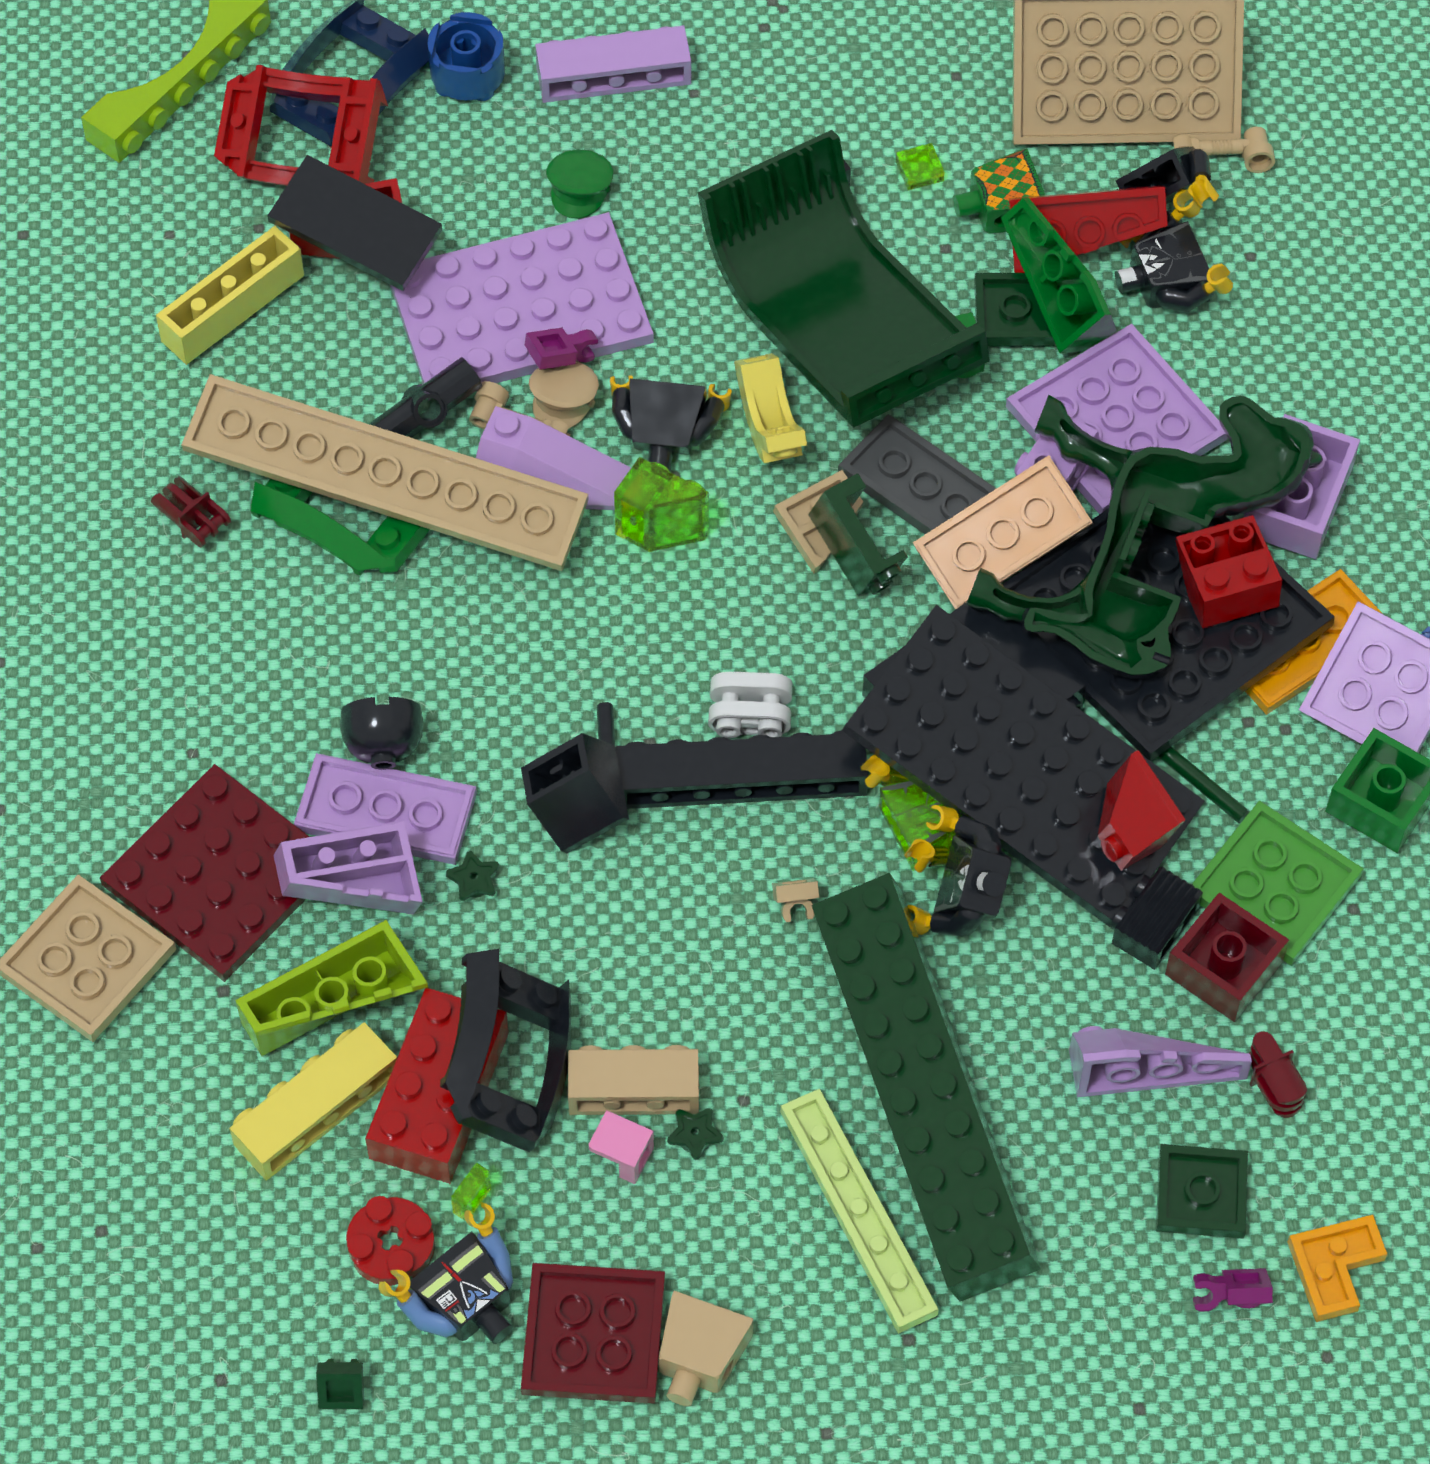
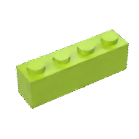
M384 920L236 999L235 1002L242 1026L260 1055L264 1056L348 1010L428 988V983L387 920Z

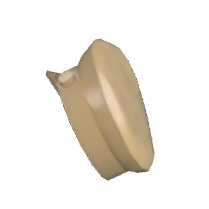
M578 361L573 365L541 370L537 368L529 379L530 390L535 396L533 400L535 418L543 421L545 419L561 421L569 425V428L579 423L590 408H593L595 405L594 397L599 383L594 371Z

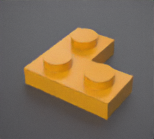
M1373 1215L1289 1235L1287 1241L1316 1322L1358 1312L1360 1303L1348 1270L1382 1262L1387 1257V1251Z

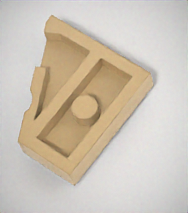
M843 470L774 506V514L813 574L820 570L831 554V551L808 514L824 491L848 479ZM860 496L852 506L856 515L863 505V500Z

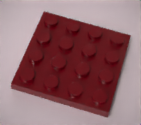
M214 764L100 876L102 886L225 982L306 900L282 896L273 855L281 842L308 838L309 836Z

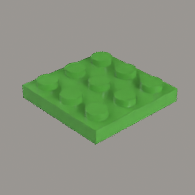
M1259 800L1192 884L1203 892L1200 906L1206 909L1216 895L1221 893L1288 938L1289 943L1284 962L1292 966L1361 878L1364 868Z

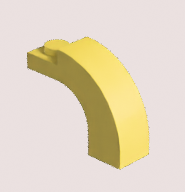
M771 353L734 361L745 416L752 440L762 462L769 463L802 456L801 446L807 445L805 430L796 424L791 414L779 357Z

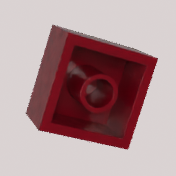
M1218 893L1171 950L1165 975L1233 1022H1236L1283 963L1289 939L1221 893Z

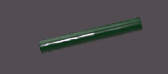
M1172 746L1158 756L1236 822L1241 823L1250 811Z

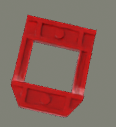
M256 65V70L248 75L242 76L240 74L227 82L214 156L225 166L229 167L238 177L287 186L299 168L254 161L266 93L268 92L301 99L339 103L328 166L364 184L375 181L368 176L380 106H388L380 80L370 78V80H354L350 77L312 75Z

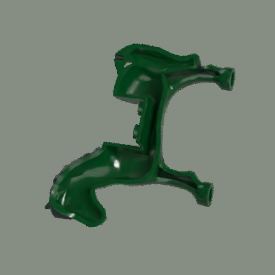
M1048 395L1034 432L1044 437L1053 438L1062 458L1069 461H1079L1101 471L1111 484L1107 526L1100 552L1086 577L1068 593L1052 598L1030 597L1006 589L994 573L980 568L966 605L976 610L987 609L1003 621L1013 620L1022 623L1024 634L1035 632L1057 634L1076 646L1088 659L1114 675L1129 679H1141L1161 672L1168 665L1171 658L1168 627L1175 617L1181 597L1127 577L1148 522L1175 532L1191 533L1207 528L1212 519H1217L1223 515L1235 516L1276 505L1299 488L1308 467L1318 465L1323 460L1321 454L1312 451L1314 440L1311 431L1300 422L1283 417H1273L1250 398L1236 396L1223 401L1219 411V422L1231 443L1233 455L1202 457L1179 449L1151 446L1137 450H1128L1102 442L1083 431L1067 414L1065 404ZM1155 639V644L1152 647L1143 646Z

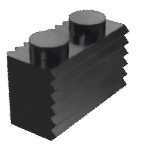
M1159 867L1152 878L1144 875L1133 893V896L1137 899L1130 908L1123 905L1111 922L1110 927L1114 929L1112 944L1152 969H1157L1159 963H1161L1177 938H1179L1195 913H1197L1203 892L1195 888L1193 884H1188L1186 880H1181L1179 876L1173 875L1171 871H1167L1164 867Z

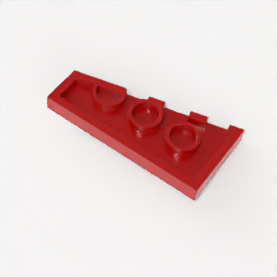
M1165 186L1029 197L1076 256L1168 226ZM1027 197L1009 198L1010 209L1022 198ZM1013 247L1014 273H1024Z

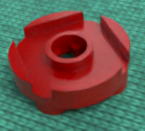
M384 1196L371 1198L366 1206L354 1215L347 1229L348 1253L355 1269L363 1278L375 1284L386 1282L389 1286L397 1285L398 1280L391 1274L390 1270H402L409 1277L412 1276L414 1278L429 1265L434 1254L435 1241L430 1217L417 1204L403 1198H386ZM390 1232L397 1233L398 1239L402 1241V1244L400 1246L392 1245L389 1250L383 1249V1241L380 1238L384 1234L388 1235Z

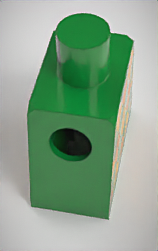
M1028 149L1019 150L975 167L971 171L970 192L953 196V205L957 217L978 214L985 232L989 234L1007 232L1001 217L1010 210L1009 198L1045 195Z

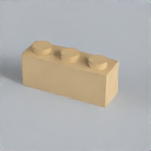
M589 1045L580 1047L578 1050H568L569 1115H604L606 1110L616 1115L675 1114L678 1109L691 1114L699 1113L698 1049H689L683 1045H671L665 1049H646L638 1045H629L621 1050H603L601 1047Z

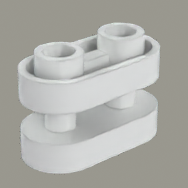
M721 672L714 675L710 682V698L716 703L712 704L709 708L708 726L719 736L725 738H735L739 735L781 737L791 728V710L785 706L792 700L793 683L791 679L776 673Z

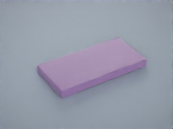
M316 753L294 825L305 834L320 836L405 821L412 856L456 865L477 795L476 786L395 769L378 770L372 768L371 764Z

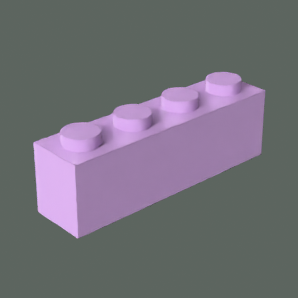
M666 26L659 29L635 32L626 31L619 34L587 36L585 38L562 41L552 40L546 43L535 44L536 67L543 103L691 85V57L685 26Z

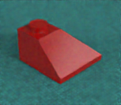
M1139 750L1133 752L1107 783L1098 838L1101 841L1104 854L1110 861L1115 862L1121 871L1160 849L1186 820Z

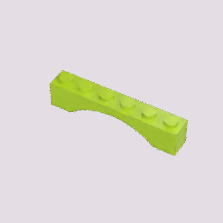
M209 0L208 16L203 32L191 51L181 62L152 81L127 90L107 93L81 117L86 141L118 163L129 154L135 153L149 135L155 130L161 129L176 110L181 106L187 105L193 98V95L203 85L213 81L219 71L231 59L239 57L244 47L256 36L262 35L271 23L268 0Z

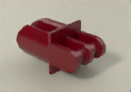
M178 475L174 479L175 484H167L162 489L163 495L161 493L155 494L151 499V503L181 529L182 538H189L201 548L206 544L205 539L210 535L215 537L219 533L218 528L221 525L228 526L231 523V518L219 505L210 499L209 492L202 495Z
M1265 1031L1258 1032L1253 1037L1249 1052L1253 1069L1250 1086L1252 1087L1257 1084L1276 1115L1283 1118L1293 1117L1300 1111L1307 1093L1306 1084L1292 1061L1294 1051L1291 1050L1283 1054L1270 1033Z

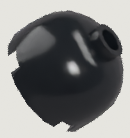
M375 697L352 701L341 709L340 729L342 739L354 757L363 762L371 763L372 768L378 770L394 768L396 762L402 761L414 753L422 738L423 717L421 706L413 700L400 697H389V704L375 705Z

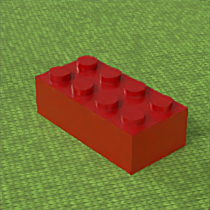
M425 988L365 1140L369 1159L451 1184L472 1130L457 1123L450 1108L455 1102L449 1090L440 1087V1080L446 1075L455 1045L461 998ZM497 1009L490 1046L478 1080L479 1084L486 1087L489 1086L509 1034L507 1012Z

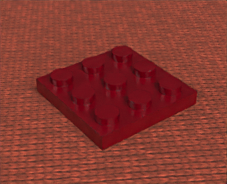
M533 1263L521 1395L655 1404L665 1271Z

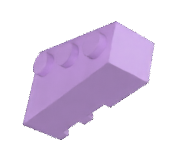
M405 821L284 841L280 843L273 855L282 896L413 915L423 902Z

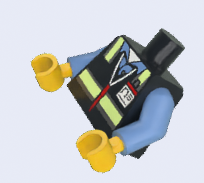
M480 1202L485 1210V1218L482 1222L476 1223L470 1210H466L464 1215L467 1224L479 1230L480 1233L477 1237L471 1231L411 1280L407 1273L402 1270H390L391 1274L398 1280L397 1289L393 1291L386 1282H379V1291L384 1296L396 1297L398 1299L397 1306L418 1330L442 1337L453 1335L458 1340L465 1341L480 1329L493 1344H497L507 1337L513 1329L510 1322L501 1314L510 1304L509 1290L513 1284L510 1254L498 1229L491 1227L495 1220L494 1210L490 1205Z

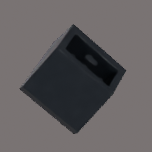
M581 733L521 767L527 805L559 849L564 853H569L629 820L616 747L612 744Z

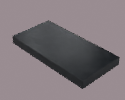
M306 155L267 215L268 222L402 291L405 290L442 231V224L309 155Z

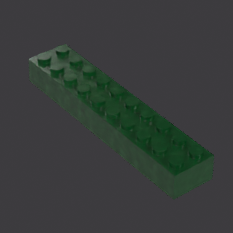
M887 873L811 905L947 1288L961 1302L1041 1270L901 888L892 875Z

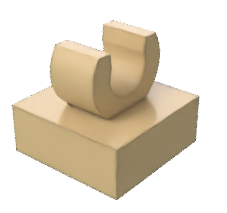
M812 878L772 883L774 900L777 903L784 902L781 907V914L786 922H791L790 910L795 904L804 905L807 919L814 918V911L811 906L813 904L808 899L819 898L818 881Z

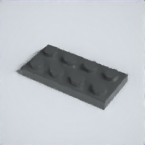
M887 414L838 465V472L843 470L848 478L858 473L866 485L865 493L924 534H927L997 489L890 414Z

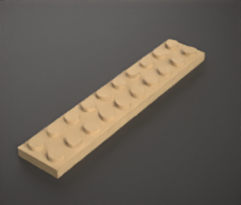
M212 374L209 375L181 444L183 451L559 571H563L589 500L587 493Z

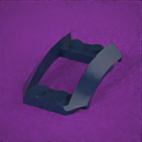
M353 0L314 30L296 50L282 70L304 73L314 59L333 40L342 35L386 60L372 78L381 81L387 104H389L410 81L420 74V68L429 61V34L426 28H424L415 35L365 7L364 0ZM272 93L271 113L325 144L332 146L338 112L337 106L330 102ZM380 106L379 115L386 106Z

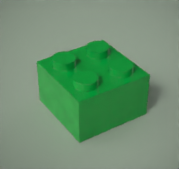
M1373 728L1332 787L1325 812L1398 854L1430 806V759Z

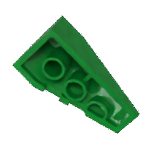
M1022 198L1001 217L1059 353L1086 351L1116 332L1111 313L1096 279L1030 198Z

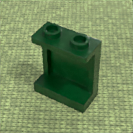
M857 473L824 491L808 515L856 594L859 596L870 590L875 595L893 584L892 579L902 572L900 566L908 556L904 550L887 559H884L852 508L866 488L865 483Z

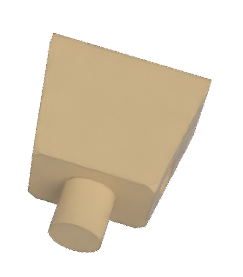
M674 1291L670 1301L659 1355V1372L673 1378L666 1395L667 1398L676 1404L691 1406L698 1387L718 1393L753 1336V1318Z

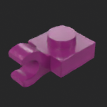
M563 327L528 332L526 333L524 345L539 370L573 365L576 364V359L582 363L593 361L595 355L588 345L598 344V339L592 330L586 329L567 335Z
M1266 1268L1222 1270V1276H1212L1206 1273L1193 1276L1195 1289L1207 1288L1210 1290L1206 1296L1193 1297L1195 1310L1210 1311L1225 1299L1228 1305H1236L1240 1308H1255L1260 1304L1273 1303V1287Z

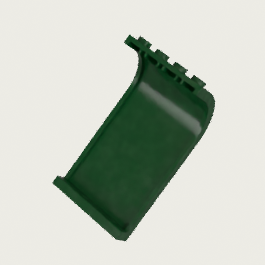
M833 130L698 192L703 223L711 251L737 303L750 320L853 428L990 361L986 331L978 323L966 328L874 236L853 198L845 172L840 137Z

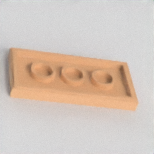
M1048 455L913 542V545L956 610L968 601L980 568L994 573L999 582L1002 583L1091 526L1093 522Z

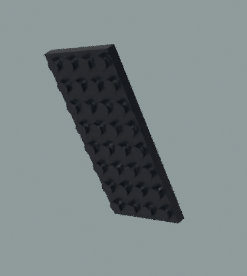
M938 605L933 608L842 729L844 733L945 807L954 808L959 817L966 816L993 827L998 832L1002 849L1109 927L1116 913L1123 905L1127 908L1131 907L1136 900L1133 893L1144 875L1152 877L1205 802L1194 792L1144 757L1186 820L1160 849L1121 871L1117 864L1110 861L1104 854L1101 841L1098 838L1107 783L1136 750Z

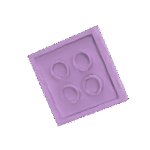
M1358 601L1299 710L1361 744L1366 740L1372 729L1375 728L1419 753L1430 733V639Z

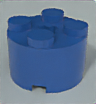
M472 12L453 14L450 16L449 21L442 25L438 22L432 28L428 37L430 75L436 92L441 96L457 100L486 101L491 99L494 91L500 86L505 76L504 43L501 31H498L492 25V21L486 16Z

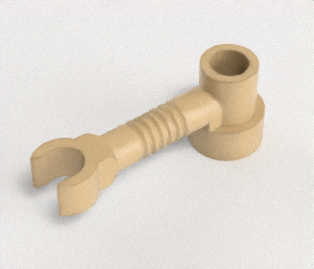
M1262 127L1249 128L1244 133V139L1199 141L1197 138H1190L1186 135L1173 137L1174 149L1193 146L1195 149H1202L1208 156L1242 154L1246 169L1253 173L1266 172L1275 164L1273 147L1268 143L1266 130Z
M490 381L481 382L482 387L476 392L474 397L476 404L469 417V421L481 429H485L495 406L507 409L504 407L510 396L505 388ZM534 418L568 436L571 435L567 433L569 425L564 422L548 419L543 421Z

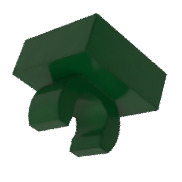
M334 1359L318 1362L316 1372L318 1409H363V1362H358L357 1359H351V1362H334Z

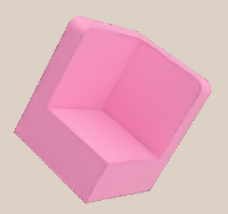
M606 1110L589 1142V1150L618 1163L619 1178L636 1184L654 1149V1131Z

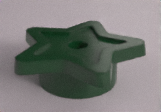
M468 851L463 864L448 869L446 877L458 884L459 899L461 901H465L469 897L494 896L496 892L491 879L500 868V865L496 861L481 862L472 851ZM472 874L478 875L476 879L470 878Z
M706 1108L695 1115L681 1109L676 1111L675 1116L678 1127L668 1137V1144L681 1146L691 1154L694 1160H698L703 1151L711 1144L723 1142V1135L712 1126L713 1111L711 1108ZM698 1129L699 1133L697 1135H693L691 1133V1130Z

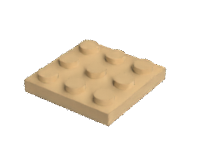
M77 875L0 958V976L94 1042L176 951L174 941L86 879Z

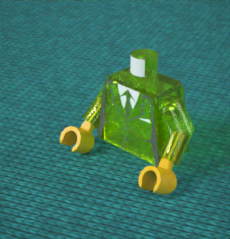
M872 755L861 766V770L871 773L865 779V783L869 788H875L879 783L883 786L880 788L879 809L912 871L916 870L921 873L927 866H946L955 830L952 832L931 830L926 825V822L938 824L941 818L940 812L932 809L931 806L944 805L876 755Z

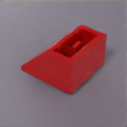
M1253 515L1176 537V545L1187 594L1202 628L1279 607L1282 578Z

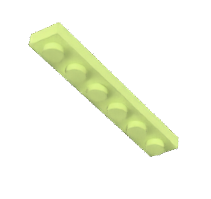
M820 1088L781 1105L780 1113L898 1334L938 1316L939 1309Z

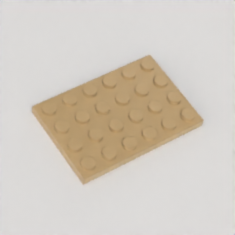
M1013 0L1012 143L1014 145L1173 142V137L1179 135L1197 138L1199 141L1241 139L1244 0Z

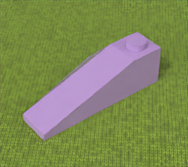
M495 406L483 431L476 454L477 459L587 493L589 500L585 509L631 510L645 480V474L532 417Z
M1099 1026L1086 1027L1072 1033L1069 1048L1077 1097L1245 1080L1248 1077L1252 1063L1249 1053L1117 1028L1103 1029Z

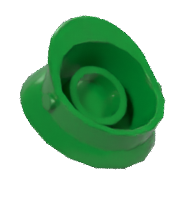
M576 149L557 155L548 164L546 169L547 178L552 185L551 200L555 209L568 218H583L595 212L602 205L607 193L611 191L610 184L614 171L611 163L603 155L590 150Z

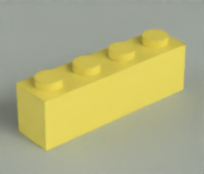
M273 226L156 314L161 342L187 365L304 276L301 249L276 226Z
M365 1022L354 1030L348 1029L335 1040L332 1048L321 1056L315 1055L304 1063L300 1073L288 1082L282 1081L275 1085L268 1093L267 1099L254 1109H245L235 1118L233 1125L229 1128L233 1145L267 1181L382 1090L388 1083L397 1056Z

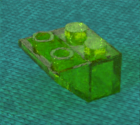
M639 457L614 491L615 535L648 552L704 541L709 535V492L696 481L684 480L671 473L664 465L657 462L651 463Z

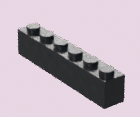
M842 730L826 735H811L809 733H796L790 737L756 735L749 739L735 740L715 737L708 741L698 742L676 739L662 744L631 742L625 746H616L627 809L867 796L868 787L865 779L868 777V771L861 770V766L867 761L866 748Z

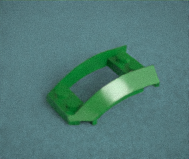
M271 478L265 485L258 482L254 483L250 510L254 517L259 518L262 515L274 520L277 526L289 530L330 552L350 566L353 572L360 576L365 570L379 569L380 573L397 572L430 530L387 516L370 539L365 542L331 517L305 503L311 495V491Z

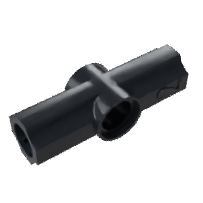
M460 357L423 385L418 384L409 387L404 392L401 401L370 422L369 425L412 438L424 428L440 425L449 410L482 387L481 380L463 357ZM430 398L431 404L429 409L419 414L418 407L420 403Z

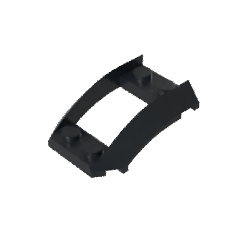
M499 949L468 953L462 957V965L466 967V982L461 985V1007L457 1036L446 1075L440 1080V1087L449 1090L455 1102L450 1108L457 1123L530 1152L551 1129L565 1086L568 1072V1050H571L570 983L567 980L560 987H557L499 962ZM497 1008L549 1030L546 1070L536 1107L478 1083L490 1046Z

